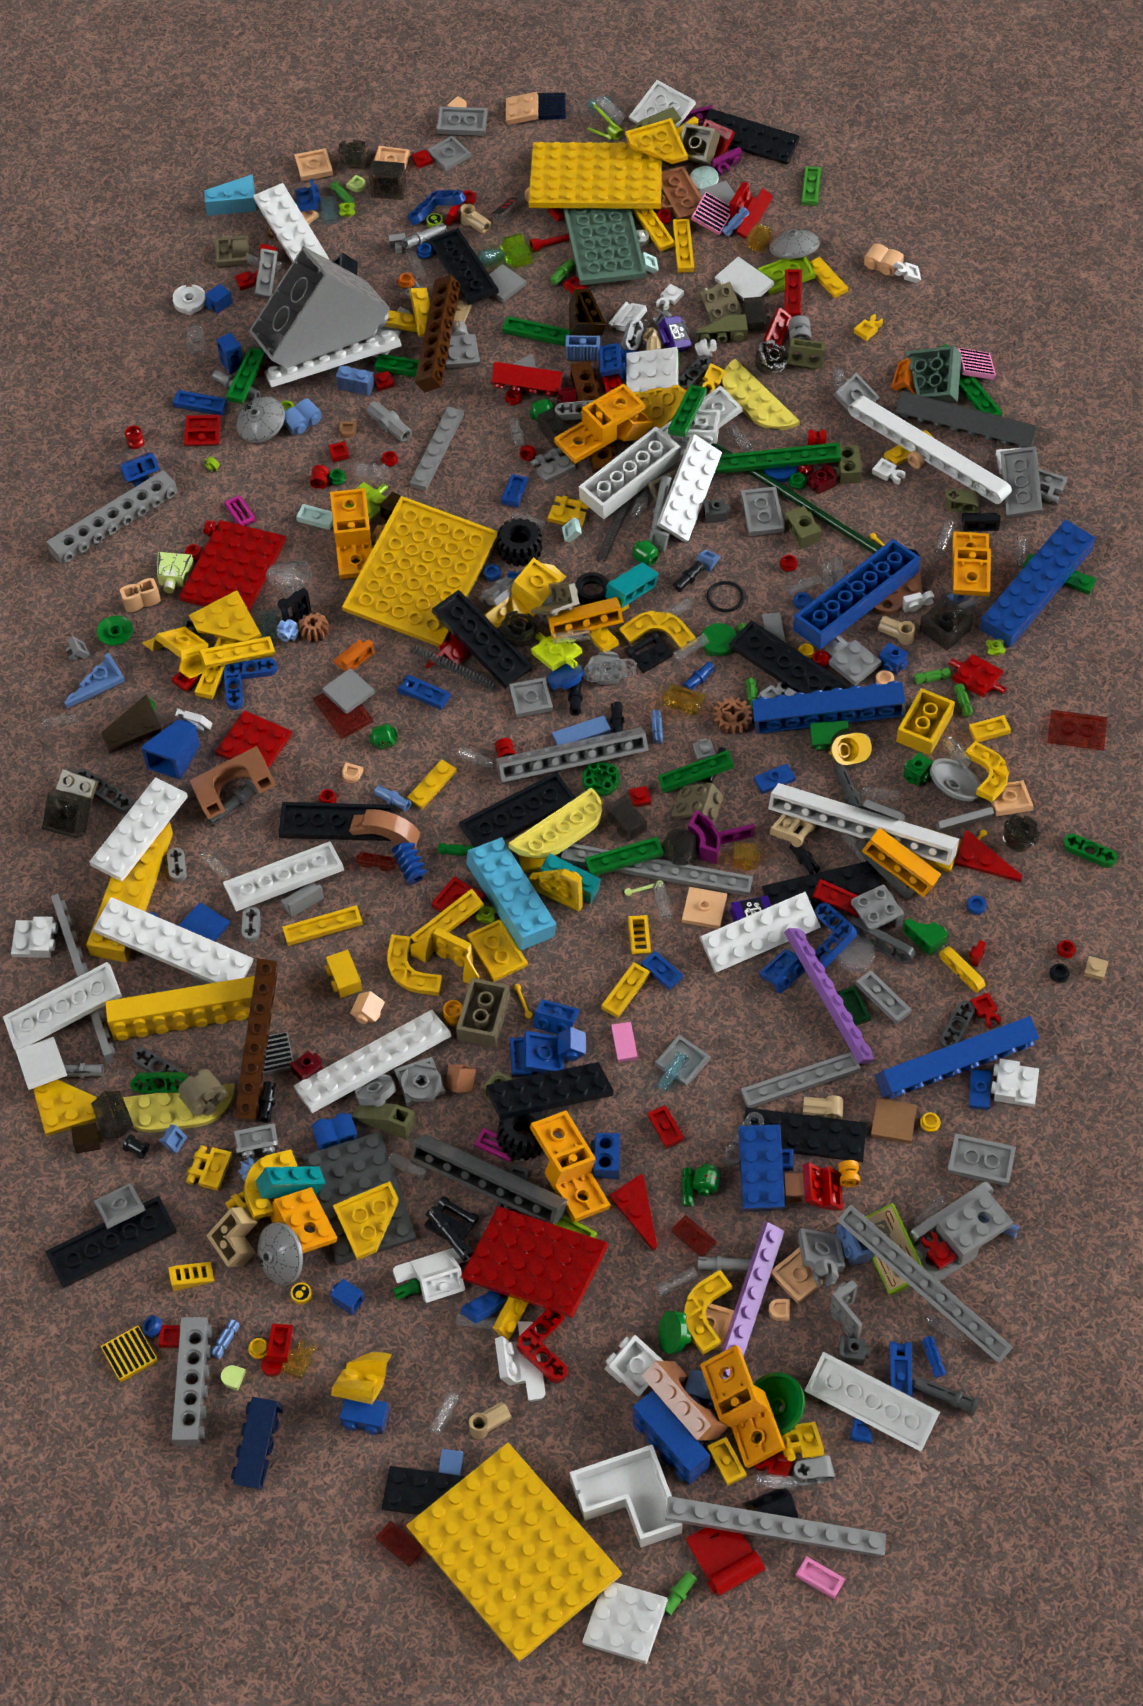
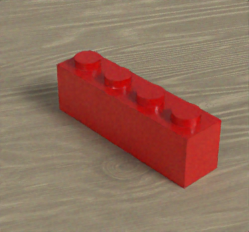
M494 361L490 384L498 389L510 387L512 391L520 392L523 389L528 390L530 394L543 392L545 396L555 397V394H558L556 388L561 387L562 372Z

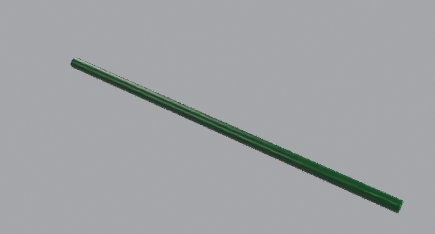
M718 443L711 444L713 447L722 452L721 455L733 454L731 451L727 450ZM745 471L767 486L776 487L778 493L800 507L805 506L812 515L873 554L881 549V547L762 471Z

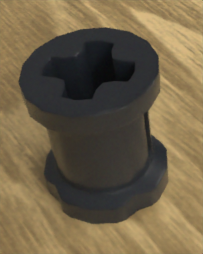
M130 1134L124 1141L122 1149L125 1152L130 1151L136 1154L138 1158L143 1159L150 1148V1144L146 1141L142 1142L136 1139L135 1135Z

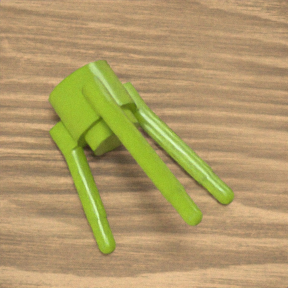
M593 104V107L610 124L607 127L608 134L590 127L587 130L610 141L612 139L618 140L623 135V129L616 125L596 104Z

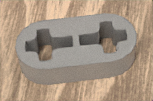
M640 320L629 321L626 325L622 340V347L625 351H634L639 347L643 333V324Z
M172 848L167 853L170 879L174 882H182L187 877L185 855L181 848ZM178 854V862L174 860V855ZM176 868L180 870L178 876H176Z
M256 907L246 908L242 917L241 931L243 939L246 942L252 943L257 941L260 936L261 915ZM253 913L255 916L253 917V922H250L249 917ZM250 928H253L254 933H252V936H248Z

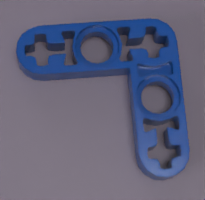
M462 190L433 191L407 217L411 225H416L423 221L437 206L459 205L465 201L466 197Z
M274 659L248 660L225 666V695L229 709L238 710L243 706L242 679L267 677L276 674L278 668ZM248 667L256 668L253 672L246 671ZM231 684L239 685L236 689L229 688ZM232 695H236V703H233Z
M821 903L816 907L815 915L832 931V934L815 950V956L818 960L821 959L820 963L826 968L856 937L857 930L828 903ZM826 911V912H828L830 915H828V917H826V916L823 914V912ZM835 919H839L838 924L832 926V922ZM837 943L834 949L829 950L831 944Z

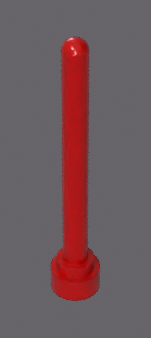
M569 234L544 240L533 238L530 239V247L533 248V252H537L544 246L569 241Z

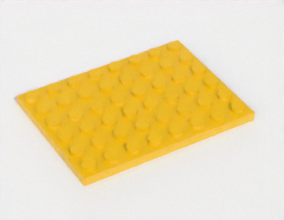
M533 142L529 208L661 209L662 160L630 148L629 143Z
M401 496L342 606V611L439 647L447 639L450 631L431 612L432 608L457 590H460L468 598L497 541L498 531Z
M509 1442L406 1525L409 1532L518 1662H521L622 1576V1572Z

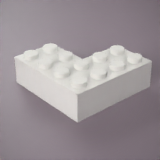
M653 1444L570 1472V1482L576 1499H578V1505L584 1521L626 1507L640 1547L682 1534V1523L665 1520L667 1500L672 1495Z

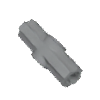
M373 401L369 404L367 413L378 422L379 427L385 430L384 432H390L401 442L409 439L412 430L400 420L395 411L387 410L379 402Z

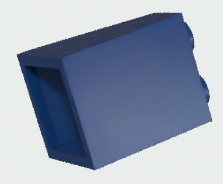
M178 719L144 744L141 749L146 768L181 780L200 746L196 726L189 721Z

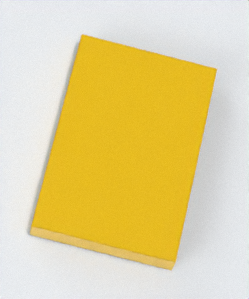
M501 919L466 935L493 982L528 966L527 960Z

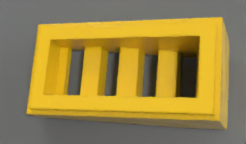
M648 915L628 916L631 954L651 953ZM643 924L644 926L633 928V925ZM644 931L645 934L634 935V932ZM645 938V941L635 942L634 939ZM646 945V948L635 949V946Z
M211 1262L168 1267L173 1291L215 1282ZM206 1268L207 1277H203L202 1269ZM193 1271H197V1272H198V1277H199V1278H195V1277H194V1272H193ZM189 1272L190 1279H186L185 1273ZM181 1274V1280H177V1275Z

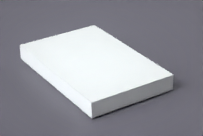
M740 257L733 260L715 276V281L718 283L723 282L724 284L730 281L735 295L750 306L774 286L773 280Z
M54 1037L15 1050L28 1089H33L67 1076Z

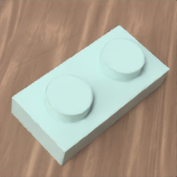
M302 504L296 517L297 522L328 530L333 525L332 511Z

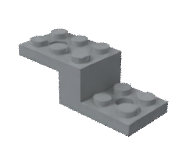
M987 1190L937 1223V1241L939 1244L943 1241L946 1242L956 1255V1261L939 1271L935 1265L930 1266L925 1261L928 1258L927 1251L930 1249L923 1247L921 1243L914 1248L923 1268L940 1282L975 1259L978 1255L979 1247L1013 1226L1014 1222ZM986 1215L989 1221L982 1223L978 1220V1216ZM930 1237L926 1239L928 1242L933 1241Z

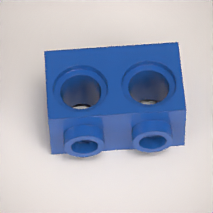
M230 332L217 338L216 342L220 362L227 372L232 374L239 370L243 362L241 345Z
M151 452L118 464L125 482L133 481L160 470L155 455Z
M596 1133L595 1140H591V1152H595L596 1158L592 1168L594 1178L619 1179L620 1133ZM603 1145H609L610 1147L607 1148V1149H604V1148H602L601 1146H603ZM603 1163L609 1164L608 1167H602L600 1165Z

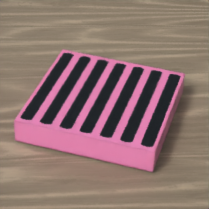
M705 192L691 220L720 235L730 217V207L725 202Z
M964 348L957 349L961 353L960 369L962 375L994 380L996 373L990 353Z

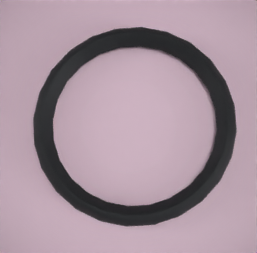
M720 581L708 589L706 598L713 609L720 612H732L741 607L745 595L738 584L731 581ZM719 585H732L739 590L741 599L735 607L728 609L719 608L710 599L711 591Z

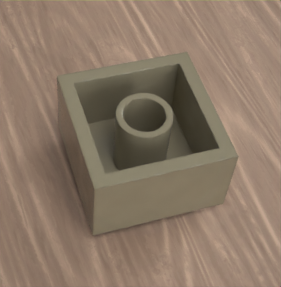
M684 123L680 139L688 155V160L685 161L710 166L712 159H714L720 134L713 128Z

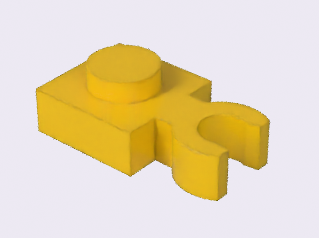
M873 314L870 317V321L864 319L854 328V334L868 341L878 332V328L883 324V319L875 321L876 314Z
M710 363L702 379L706 381L702 387H708L710 389L709 393L714 391L715 386H719L726 370Z

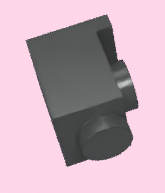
M703 499L705 522L727 521V514H730V506L725 504V499L711 501Z
M841 1335L838 1359L847 1364L864 1365L865 1358L869 1359L870 1346L866 1345V1339L848 1338L845 1335Z

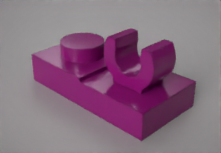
M738 147L712 159L710 167L717 170L720 176L723 174L722 169H725L728 173L730 170L729 165H736L740 161L743 151Z

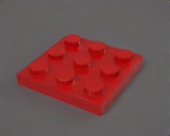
M244 710L215 753L222 758L230 760L257 746L269 769L292 736V731Z

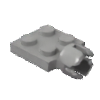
M454 321L446 368L479 366L480 357L475 334L468 333L467 326L463 321H458L459 327H456V322Z
M837 636L834 638L836 641L832 640L825 645L824 651L828 652L831 657L829 665L854 686L881 666V660L856 640L846 642L842 637Z
M801 1228L798 1237L803 1265L812 1269L813 1278L817 1285H822L821 1279H823L824 1287L834 1285L839 1277L838 1271L843 1272L845 1268L841 1240L837 1234Z

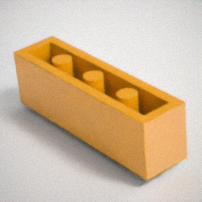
M617 597L573 607L569 611L562 610L556 616L548 617L546 615L553 640L624 622Z
M878 828L862 850L864 854L923 898L941 876L940 872L881 828Z

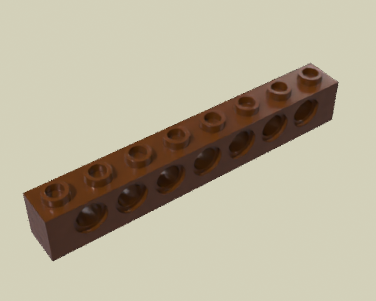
M451 274L434 280L415 383L424 393L442 387L460 290V283Z
M591 361L570 364L572 384L576 390V401L596 400L601 397V393L598 394L597 392L599 391V383L594 379L596 378V370L592 368ZM610 444L589 455L593 475L613 460L614 448Z
M257 958L234 1115L236 1121L253 1123L257 1121L279 968L278 961Z

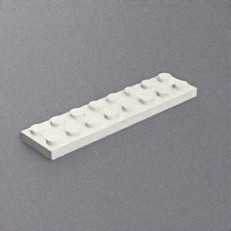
M386 330L381 332L380 335H373L365 340L290 368L284 366L269 367L264 373L272 388L401 347L402 345L394 331Z
M112 897L93 928L94 933L210 983L245 978L253 963L252 957Z
M430 1010L320 1070L308 1079L293 1085V1087L311 1113H314L450 1038V1030L434 1011Z

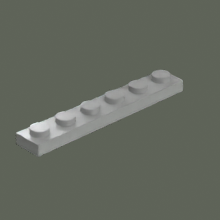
M447 407L410 481V487L427 491L464 416L463 410Z
M849 1052L742 1088L741 1095L747 1108H754L858 1073L861 1067L853 1053Z

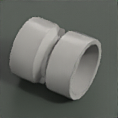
M806 316L791 318L788 322L790 343L791 338L812 341L809 318Z

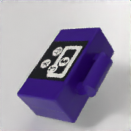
M681 316L664 318L658 324L660 328L658 332L663 344L667 348L677 347L678 352H683L692 346Z
M768 895L732 902L729 911L733 922L770 907L771 903Z

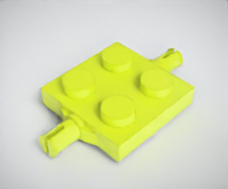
M540 632L536 634L535 638L540 643L531 648V652L552 671H555L564 664H568L571 668L577 667L578 662L574 658L582 654L580 646L567 636L553 640L552 636L545 637Z

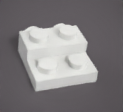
M699 409L686 436L682 437V442L688 444L690 437L695 434L710 445L712 443L717 444L721 416L720 410Z
M34 917L33 920H16L11 956L51 958V952L55 951L54 934L58 932V924L54 921V918Z
M999 1059V1064L994 1065L993 1076H997L996 1082L992 1081L991 1087L994 1101L1034 1107L1039 1068L1020 1066L1019 1061Z
M636 1335L630 1337V1339L626 1336L618 1345L621 1348L617 1354L613 1352L606 1359L605 1362L608 1365L604 1369L619 1383L623 1382L634 1394L640 1396L649 1386L641 1375L655 1361L663 1360Z

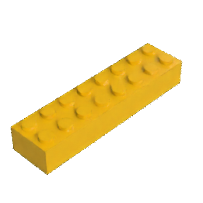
M170 822L163 828L123 882L113 877L110 878L93 928L111 897L146 911L173 835ZM92 928L86 944L90 956L128 962L132 951L131 948L94 933Z
M255 976L105 1001L107 1022L113 1040L125 1041L130 1037L137 1036L142 1038L148 1036V1034H165L171 1030L183 1031L189 1027H205L212 1023L224 1024L230 1020H245L249 1017Z

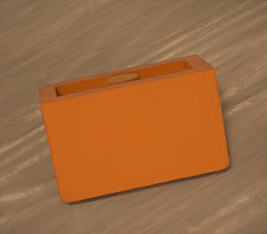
M906 358L898 362L891 388L894 391H898L906 387L911 393L917 394L913 382V374L909 366L911 359Z
M369 639L365 642L358 640L335 658L334 663L345 672L350 668L354 670L375 653L374 643Z

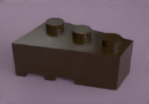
M575 289L569 302L570 335L600 336L601 338L607 324L591 290Z
M147 695L142 697L102 731V739L109 754L161 732V726Z

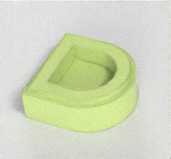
M355 175L346 184V188L354 192H361L366 188V182L362 177Z
M234 1365L225 1367L221 1372L222 1383L226 1387L238 1391L246 1374V1369Z

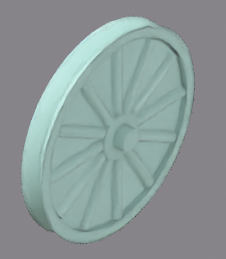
M709 166L698 167L690 174V178L698 190L715 185L719 180L718 172Z

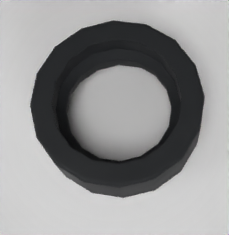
M597 572L582 574L575 583L579 602L585 605L606 600V586L609 583L607 578ZM595 583L600 585L603 591L596 595H588L582 592V587Z

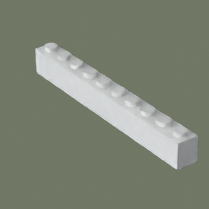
M780 783L771 792L769 810L862 839H871L878 828H881L917 856L948 866L956 856L959 843L958 838Z

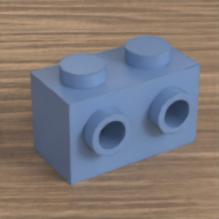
M841 1224L836 1227L837 1236L842 1242L844 1255L848 1259L849 1265L867 1263L875 1256L871 1250Z

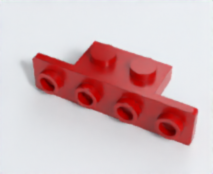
M451 633V639L448 642L445 640L438 647L440 651L437 653V658L439 655H443L445 658H448V661L451 660V663L454 661L455 666L456 663L459 665L470 652ZM429 660L425 667L428 669L434 665V661L431 662Z

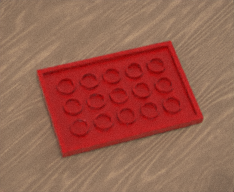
M219 520L215 531L212 533L179 595L180 601L205 607L237 590L250 613L286 542V536Z
M497 1206L461 1278L465 1282L573 1318L608 1248V1244L606 1241Z

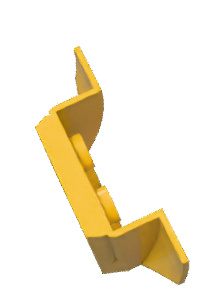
M533 557L512 584L513 613L528 625L536 615L531 613V609L542 606L551 595L549 584L563 582L567 576L554 565L540 563Z
M185 626L158 633L154 638L142 642L152 652L166 647L176 656L180 657L179 672L189 679L202 674L204 671L199 652L201 649L208 648L209 643Z
M437 927L428 937L411 944L412 957L426 963L432 953L436 952L441 958H449L456 965L464 966L463 982L469 984L471 978L479 979V975L473 966L471 943Z
M370 1352L348 1362L346 1369L342 1370L334 1383L331 1396L373 1405L383 1387L387 1363L392 1354Z

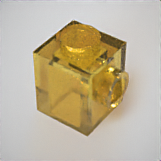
M756 223L747 235V247L762 253L771 241L772 229Z
M734 842L733 868H741L745 871L756 869V863H760L761 851H757V844Z

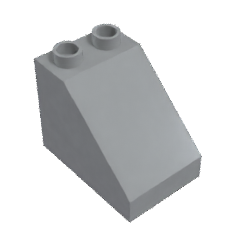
M303 246L249 332L272 361L290 368L372 337L377 329L382 328L386 324L390 307L366 280Z

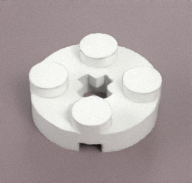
M183 285L173 293V305L181 313L193 315L205 306V292L200 286L192 285V287H186V285Z

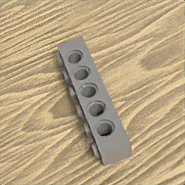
M181 1317L172 1428L174 1447L200 1446L201 1439L205 1438V1426H202V1419H206L207 1409L206 1406H203L204 1398L208 1397V1386L205 1385V1378H209V1365H206V1361L211 1356V1346L208 1345V1338H212V1325H209L207 1317ZM194 1339H201L197 1344L191 1343ZM192 1359H199L196 1364H190ZM191 1379H198L195 1384H188ZM190 1399H196L194 1404H186ZM190 1419L195 1420L192 1425H185L186 1421Z

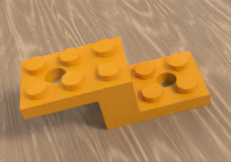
M622 384L582 407V422L554 437V443L576 464L617 440V425L645 410V404L625 384ZM617 403H621V404H625V405H623V406H618V405H616V404H617ZM578 441L583 443L577 445L574 442Z
M365 488L330 492L340 579L357 578L372 551ZM348 504L354 505V506L351 507V508H346V507H345V506L348 505ZM354 559L360 560L358 563H352L351 561Z
M953 531L951 575L953 579V594L990 596L991 549L989 548V534Z
M567 1110L531 1123L530 1129L549 1159L544 1174L556 1194L568 1200L565 1209L572 1221L575 1223L608 1210L611 1204L591 1173L596 1158ZM553 1133H561L563 1137L556 1138ZM577 1195H585L588 1200H580Z
M312 1187L280 1198H269L274 1210L273 1215L269 1216L272 1223L281 1222L288 1225L297 1235L303 1253L337 1241V1236ZM311 1226L315 1231L312 1233L306 1232L304 1227Z
M734 1345L701 1363L700 1367L719 1421L732 1428L745 1467L751 1468L785 1450L786 1448L766 1393L753 1385L740 1347ZM730 1369V1376L723 1380L724 1371ZM762 1433V1440L756 1444L754 1441L755 1436Z

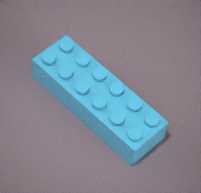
M501 837L468 850L467 866L491 905L494 906L498 916L503 921L520 951L555 937L556 922L503 838Z

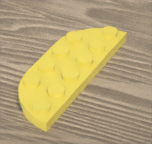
M736 359L726 366V372L722 378V387L742 407V412L751 421L766 429L788 430L800 425V421Z
M592 788L588 789L509 842L508 848L518 855L531 858H545L550 853L556 855L597 827L602 814L600 797Z
M235 1083L222 1085L228 1093L227 1097L216 1106L215 1112L209 1116H206V1114L193 1115L179 1098V1093H153L114 1098V1102L121 1119L138 1131L148 1133L164 1132L171 1124L176 1125L179 1129L195 1128L215 1122L230 1108L235 1096Z

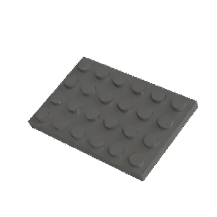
M380 1131L302 1156L305 1166L320 1167L326 1183L316 1197L337 1236V1241L330 1244L337 1266L356 1260V1257L334 1211L333 1205L389 1181L398 1196L399 1202L377 1253L416 1241V1236Z

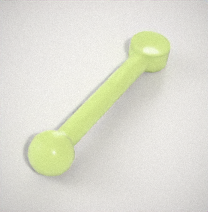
M658 880L654 884L646 885L632 890L630 888L625 889L624 893L626 896H631L632 893H636L654 887L661 888L663 886V881Z

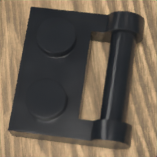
M304 587L294 592L287 599L282 598L278 601V608L281 610L284 622L290 619L297 623L303 619V615L308 616L310 612L312 613L309 593ZM290 607L292 609L291 617H289L288 608Z
M656 631L651 632L648 637L633 646L624 648L625 654L643 674L673 656V652L660 639ZM650 643H655L654 646L643 651L642 653L638 655L635 654V652L639 651L640 649L644 648Z
M445 1196L438 1203L437 1209L445 1219L451 1222V1227L464 1241L477 1223L479 1215L467 1212L450 1202V1199ZM446 1208L465 1219L467 1223L463 1225L442 1212ZM428 1218L424 1227L445 1239L441 1233L436 1231V1226Z

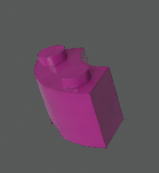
M695 810L688 824V838L698 845L699 859L717 865L720 847L719 833L707 816Z

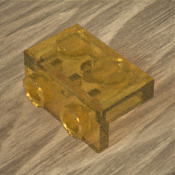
M671 683L668 691L663 693V705L697 716L706 695Z

